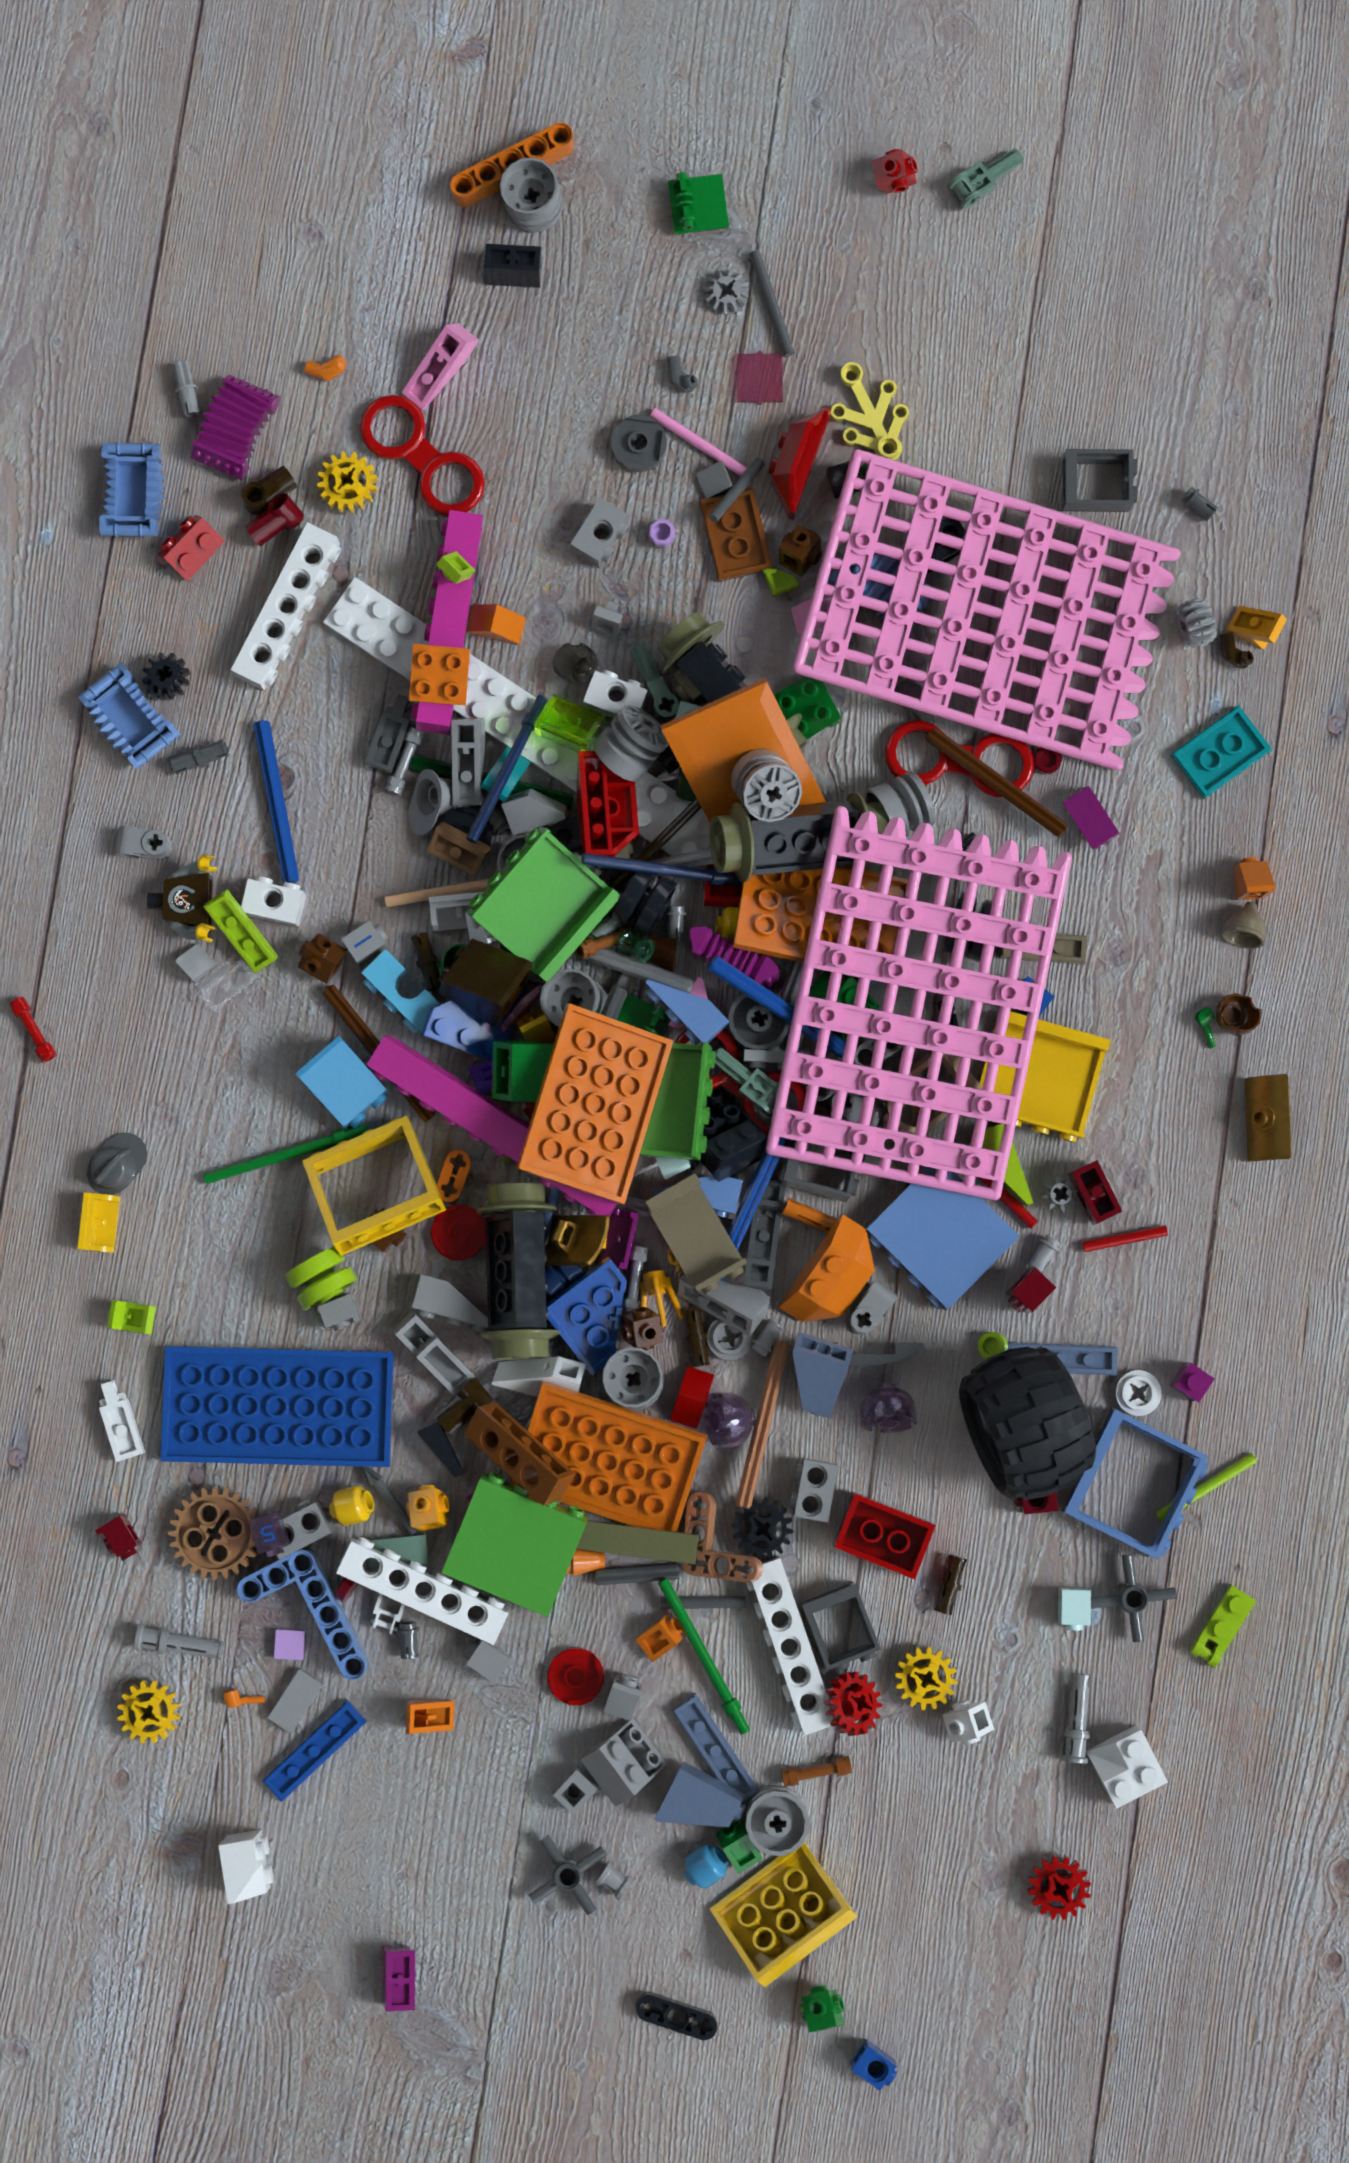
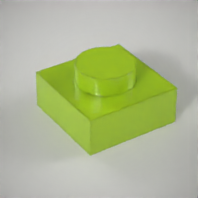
M457 551L442 556L436 564L443 571L444 576L455 584L470 579L476 571Z

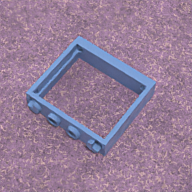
M1111 1409L1095 1441L1096 1457L1093 1467L1083 1472L1084 1476L1075 1482L1062 1512L1158 1560L1160 1555H1165L1171 1545V1540L1168 1538L1172 1530L1177 1531L1183 1521L1182 1509L1185 1503L1189 1505L1192 1502L1197 1491L1193 1487L1198 1477L1202 1479L1207 1472L1206 1469L1209 1463L1206 1460L1208 1456L1116 1409ZM1121 1423L1193 1459L1151 1546L1079 1511Z

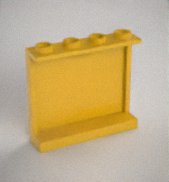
M1010 1011L1005 1036L1022 1039L1027 1016ZM1038 1019L1016 1127H1021L1022 1123L1032 1126V1131L1044 1135H1048L1049 1131L1060 1134L1059 1139L1073 1143L1076 1142V1139H1083L1105 1052L1108 1051L1111 1040ZM984 1062L979 1080L982 1089L988 1062ZM999 1064L994 1092L1006 1095L1011 1094L1016 1071L1015 1067Z

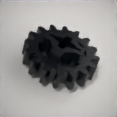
M754 1497L749 1509L743 1508V1513H734L739 1521L731 1523V1527L738 1529V1532L734 1533L732 1537L733 1539H741L737 1547L742 1549L746 1546L748 1548L746 1555H751L754 1551L757 1552L759 1560H761L763 1553H767L768 1557L772 1559V1551L776 1549L781 1554L783 1550L780 1545L782 1543L790 1544L786 1534H792L794 1530L788 1528L787 1524L793 1520L791 1517L784 1518L783 1515L787 1512V1508L783 1507L778 1510L777 1500H774L770 1505L768 1504L767 1497H763L762 1503H758ZM768 1509L773 1513L768 1516L758 1515L755 1510ZM747 1517L751 1522L750 1531L744 1535L743 1524ZM754 1517L763 1524L766 1522L770 1524L767 1527L768 1533L771 1536L770 1539L762 1532L759 1534L755 1533L758 1528L756 1521L753 1519ZM781 1521V1534L777 1539L774 1535V1527ZM761 1540L766 1541L770 1546L757 1547L752 1545V1543Z

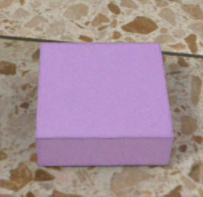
M276 1629L274 1659L303 1660L306 1630Z

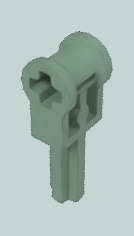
M1016 148L1012 149L986 167L980 161L973 167L955 176L948 183L947 188L949 191H954L961 201L960 206L965 210L994 191L996 186L995 180L1023 163L1022 153Z
M642 643L634 646L630 653L647 685V690L654 703L655 716L665 723L674 720L679 708L677 697L670 693L646 645ZM666 702L668 706H671V712L667 713L665 709L661 710L662 703Z
M723 1048L718 1049L715 1052V1065L742 1086L738 1091L762 1113L771 1117L779 1084L771 1080L758 1068L752 1073ZM773 1093L772 1098L766 1102V1099Z

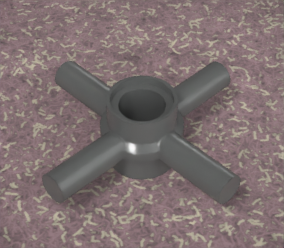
M1133 1554L1121 1555L1125 1584L1119 1589L1118 1594L1091 1597V1609L1120 1606L1123 1611L1129 1613L1132 1641L1142 1642L1144 1641L1141 1612L1146 1608L1148 1602L1177 1599L1175 1587L1146 1590L1136 1581ZM1133 1590L1138 1591L1140 1596L1138 1603L1129 1606L1126 1602L1127 1594Z
M550 1835L545 1836L539 1842L555 1867L552 1879L529 1894L531 1901L536 1904L559 1888L563 1891H572L587 1915L593 1913L597 1908L581 1883L584 1871L607 1856L606 1851L600 1846L579 1861L564 1859ZM570 1868L576 1873V1878L570 1882L564 1881L560 1876V1872L563 1869Z

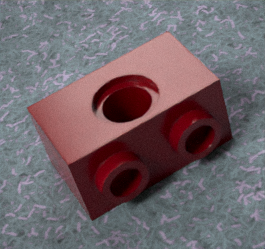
M1098 1160L1068 1173L1069 1179L1074 1189L1078 1191L1077 1195L1092 1225L1123 1212Z
M1036 1267L1029 1268L1006 1292L1010 1297L1007 1302L1019 1313L1024 1311L1032 1313L1057 1287Z

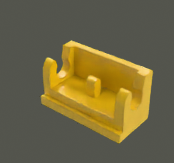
M84 1192L77 1249L114 1253L120 1196Z

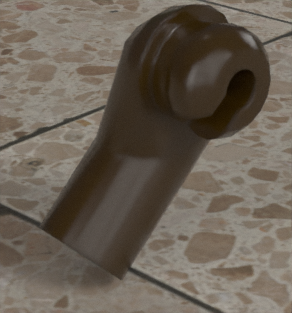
M1233 632L1219 635L1225 661L1240 669L1247 668L1253 663L1254 657L1250 651L1246 652L1236 648Z

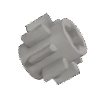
M1055 1177L1053 1186L1047 1183L1043 1185L1048 1191L1047 1195H1043L1041 1199H1048L1050 1202L1049 1210L1054 1208V1206H1059L1060 1212H1064V1204L1075 1205L1071 1197L1072 1194L1078 1191L1070 1189V1179L1060 1183L1059 1178ZM1062 1188L1064 1190L1062 1195L1066 1198L1065 1200L1060 1199L1056 1201L1054 1199L1056 1194L1053 1190Z

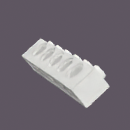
M308 522L306 523L231 668L235 677L264 691L267 685L271 686L278 673L276 668L280 660L284 661L289 654L291 646L288 644L293 635L297 636L303 626L301 619L305 611L309 612L312 609L316 600L314 594L318 586L322 587L325 584L329 574L327 569L330 563H335L340 555L341 547H339L340 542L337 536ZM311 554H319L321 556L317 563H307V558ZM300 578L307 579L308 583L304 588L298 589L294 587L296 580ZM289 602L295 604L292 612H281L284 604ZM274 627L282 628V633L277 638L269 637V632ZM260 652H269L270 656L266 662L259 663L256 661V657Z
M359 1537L358 1540L350 1539L336 1569L337 1574L492 1645L495 1644L509 1614L507 1609L503 1608L504 1602L489 1596L488 1600L477 1596L478 1590L467 1585H463L462 1588L451 1584L453 1579L444 1574L437 1573L436 1576L425 1572L427 1567L415 1561H411L410 1565L399 1560L401 1555L389 1549L381 1552L373 1548V1542L363 1537ZM368 1558H375L380 1563L379 1568L374 1572H368L363 1568L364 1561ZM394 1570H401L406 1575L405 1580L400 1584L392 1583L389 1579L390 1573ZM428 1582L432 1586L431 1592L425 1596L417 1594L415 1591L417 1584ZM446 1594H454L457 1596L458 1601L455 1606L447 1608L442 1605V1598ZM473 1606H480L483 1608L484 1613L481 1618L474 1620L468 1617V1610Z
M778 1556L761 1562L763 1565L762 1576L757 1581L746 1582L749 1592L754 1590L756 1592L758 1602L753 1604L758 1619L764 1618L768 1628L763 1630L768 1647L774 1645L777 1657L772 1658L777 1675L784 1674L787 1684L782 1685L786 1701H793L796 1712L791 1713L796 1730L802 1728L805 1736L831 1727L830 1723L833 1717L825 1715L830 1710L829 1705L824 1704V1700H827L828 1696L825 1692V1687L781 1558ZM747 1567L748 1572L753 1573V1567ZM769 1583L775 1584L778 1587V1594L772 1599H768L762 1594L763 1587ZM777 1611H783L788 1615L787 1622L782 1626H776L771 1621L772 1615ZM793 1639L797 1642V1648L793 1653L788 1654L781 1650V1644L784 1640ZM801 1666L806 1669L807 1674L803 1680L795 1681L791 1678L790 1673L794 1667ZM805 1694L815 1696L816 1703L812 1708L807 1709L800 1705V1699Z

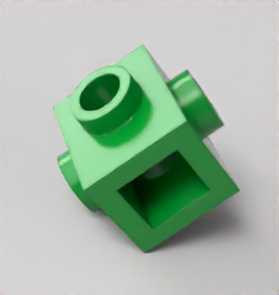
M826 1985L809 1989L810 1995L801 1997L800 2012L802 2019L807 2021L809 2033L844 2025L842 2016L844 2003L841 1995H837L836 1989L827 1990Z

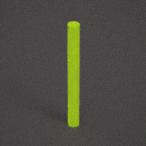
M1252 1453L1246 1455L1196 1486L1195 1489L1197 1491L1191 1503L1256 1464L1257 1460ZM1172 1502L1154 1512L1160 1522L1165 1519Z

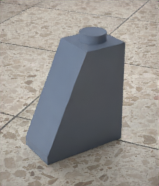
M798 1332L792 1353L802 1410L830 1419L850 1365L853 1349Z
M683 1762L654 1820L665 1823L729 1827L733 1819L739 1821L746 1805L741 1803L745 1794Z

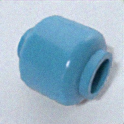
M704 1844L686 1857L684 1875L691 1885H698L700 1888L707 1889L726 1875L728 1860L718 1846Z

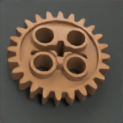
M218 1486L213 1487L212 1494L209 1493L206 1487L202 1488V1497L196 1492L190 1493L192 1502L183 1499L181 1502L185 1509L177 1508L174 1510L179 1519H172L169 1522L176 1526V1530L168 1532V1535L176 1537V1541L169 1544V1546L178 1547L179 1549L174 1558L183 1556L184 1561L181 1567L191 1564L190 1574L192 1575L201 1570V1579L206 1578L209 1572H211L213 1580L218 1579L219 1572L222 1573L225 1579L229 1578L230 1569L235 1574L240 1573L239 1563L248 1567L250 1563L246 1557L257 1556L256 1552L252 1550V1546L257 1547L261 1545V1542L255 1539V1536L261 1534V1530L255 1529V1525L262 1520L258 1518L253 1519L252 1517L257 1508L248 1510L247 1505L250 1499L248 1498L242 1502L239 1501L240 1491L230 1496V1487H226L222 1494H220ZM207 1505L216 1508L217 1517L214 1521L207 1520L204 1516V1509ZM228 1510L230 1512L229 1516L218 1531L222 1536L215 1538L205 1556L202 1555V1550L213 1535L210 1529L219 1525L224 1512ZM235 1519L241 1523L242 1531L239 1535H234L229 1531L228 1525L231 1520ZM194 1530L202 1535L203 1541L200 1546L193 1545L189 1540L190 1533ZM217 1545H222L227 1549L225 1560H219L215 1557L214 1549Z

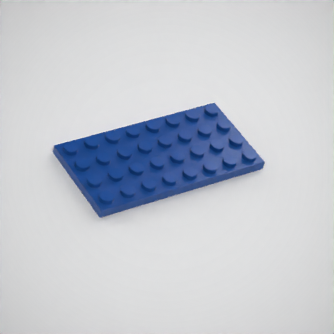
M165 1346L160 1461L391 1467L394 1352Z

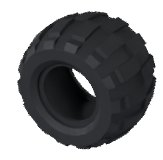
M1029 1346L1009 1349L987 1358L974 1367L969 1375L962 1378L959 1387V1400L969 1435L986 1473L1001 1494L1012 1500L1019 1497L1024 1500L1045 1497L1069 1487L1084 1476L1083 1472L1093 1467L1096 1457V1445L1087 1411L1069 1372L1058 1356L1042 1346L1035 1349Z

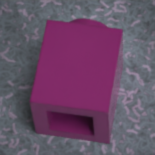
M1185 1362L1170 1386L1191 1401L1200 1402L1215 1378L1193 1363Z

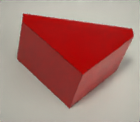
M687 1366L670 1421L697 1429L714 1374Z

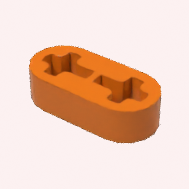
M454 1150L448 1154L437 1183L440 1196L445 1202H455L461 1197L471 1169V1158L462 1150ZM459 1155H462V1160L466 1162L465 1168L460 1167L457 1175H454L455 1165L451 1163L452 1158L457 1159ZM451 1177L456 1178L453 1187L457 1189V1193L451 1194L449 1198L445 1197L446 1192L442 1190V1186H448Z

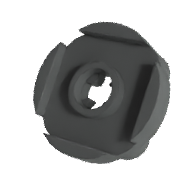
M631 415L621 422L620 425L618 424L612 433V453L616 462L627 470L633 472L653 470L659 465V462L666 453V434L661 426L657 424V421L649 416ZM637 437L644 438L643 442H647L646 447H642L641 450L631 446V442L636 441Z

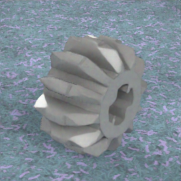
M1201 598L1185 601L1184 604L1177 608L1176 614L1178 617L1176 620L1179 625L1178 629L1188 646L1190 645L1192 648L1202 647L1214 641V638L1217 636V625L1212 609L1205 600Z

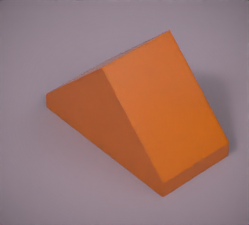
M498 604L472 605L466 633L520 645L526 617Z
M410 1699L406 1708V1734L454 1730L455 1701Z

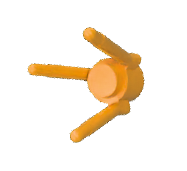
M665 1270L642 1274L644 1282H640V1307H647V1292L649 1296H655L661 1326L665 1327L666 1319L661 1295L666 1293V1288L678 1317L683 1319L684 1314L672 1288L671 1279L665 1276Z

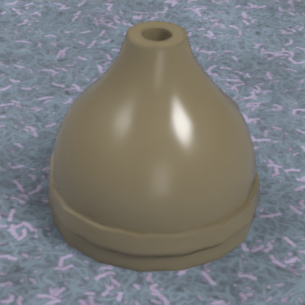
M1246 902L1240 910L1233 913L1227 919L1222 935L1226 942L1245 949L1260 948L1264 945L1266 926L1258 913L1257 905L1253 902Z

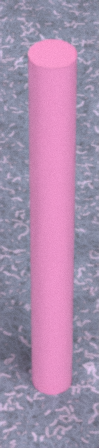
M657 408L652 411L651 418L717 462L723 461L724 466L741 477L748 469Z

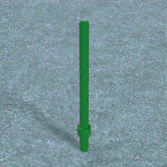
M364 1124L348 1130H344V1128L332 1131V1135L204 1173V1180L206 1184L214 1183L337 1145L341 1141L351 1140L362 1135L368 1130V1127Z
M664 1578L658 1582V1585L723 1702L721 1706L724 1712L732 1718L740 1735L747 1733L750 1727L740 1711L742 1707L736 1697L733 1698L669 1579Z

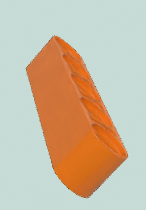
M561 122L553 124L456 174L450 183L453 201L460 207H468L500 191V182L503 173L508 168L506 165L509 162L533 157L551 165L567 157L574 149L571 127ZM558 137L568 139L565 143L555 142V139ZM535 149H540L543 151V153L539 156H533L530 154L531 151ZM486 174H492L495 176L490 181H484L481 179ZM463 186L470 188V190L464 194L457 192V190Z

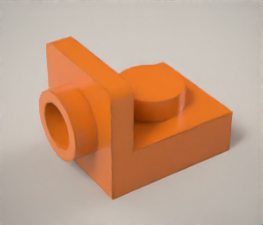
M668 1612L635 1640L649 1659L654 1662L678 1645L686 1634L678 1620Z

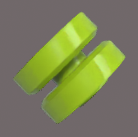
M334 1246L302 1262L284 1275L290 1288L298 1289L307 1284L310 1285L302 1290L296 1298L303 1311L333 1299L358 1281L352 1267H343L333 1272V1269L341 1265L346 1258L345 1255L340 1256Z

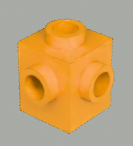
M423 1485L417 1488L418 1491L408 1493L409 1502L406 1503V1512L410 1518L411 1527L420 1531L448 1526L447 1512L450 1510V1503L445 1492L436 1489L434 1485Z

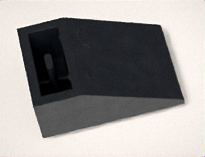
M722 1086L712 1089V1094L707 1096L706 1107L710 1110L709 1123L704 1125L703 1136L707 1138L705 1153H701L700 1161L714 1178L720 1182L760 1161L766 1149L768 1137Z

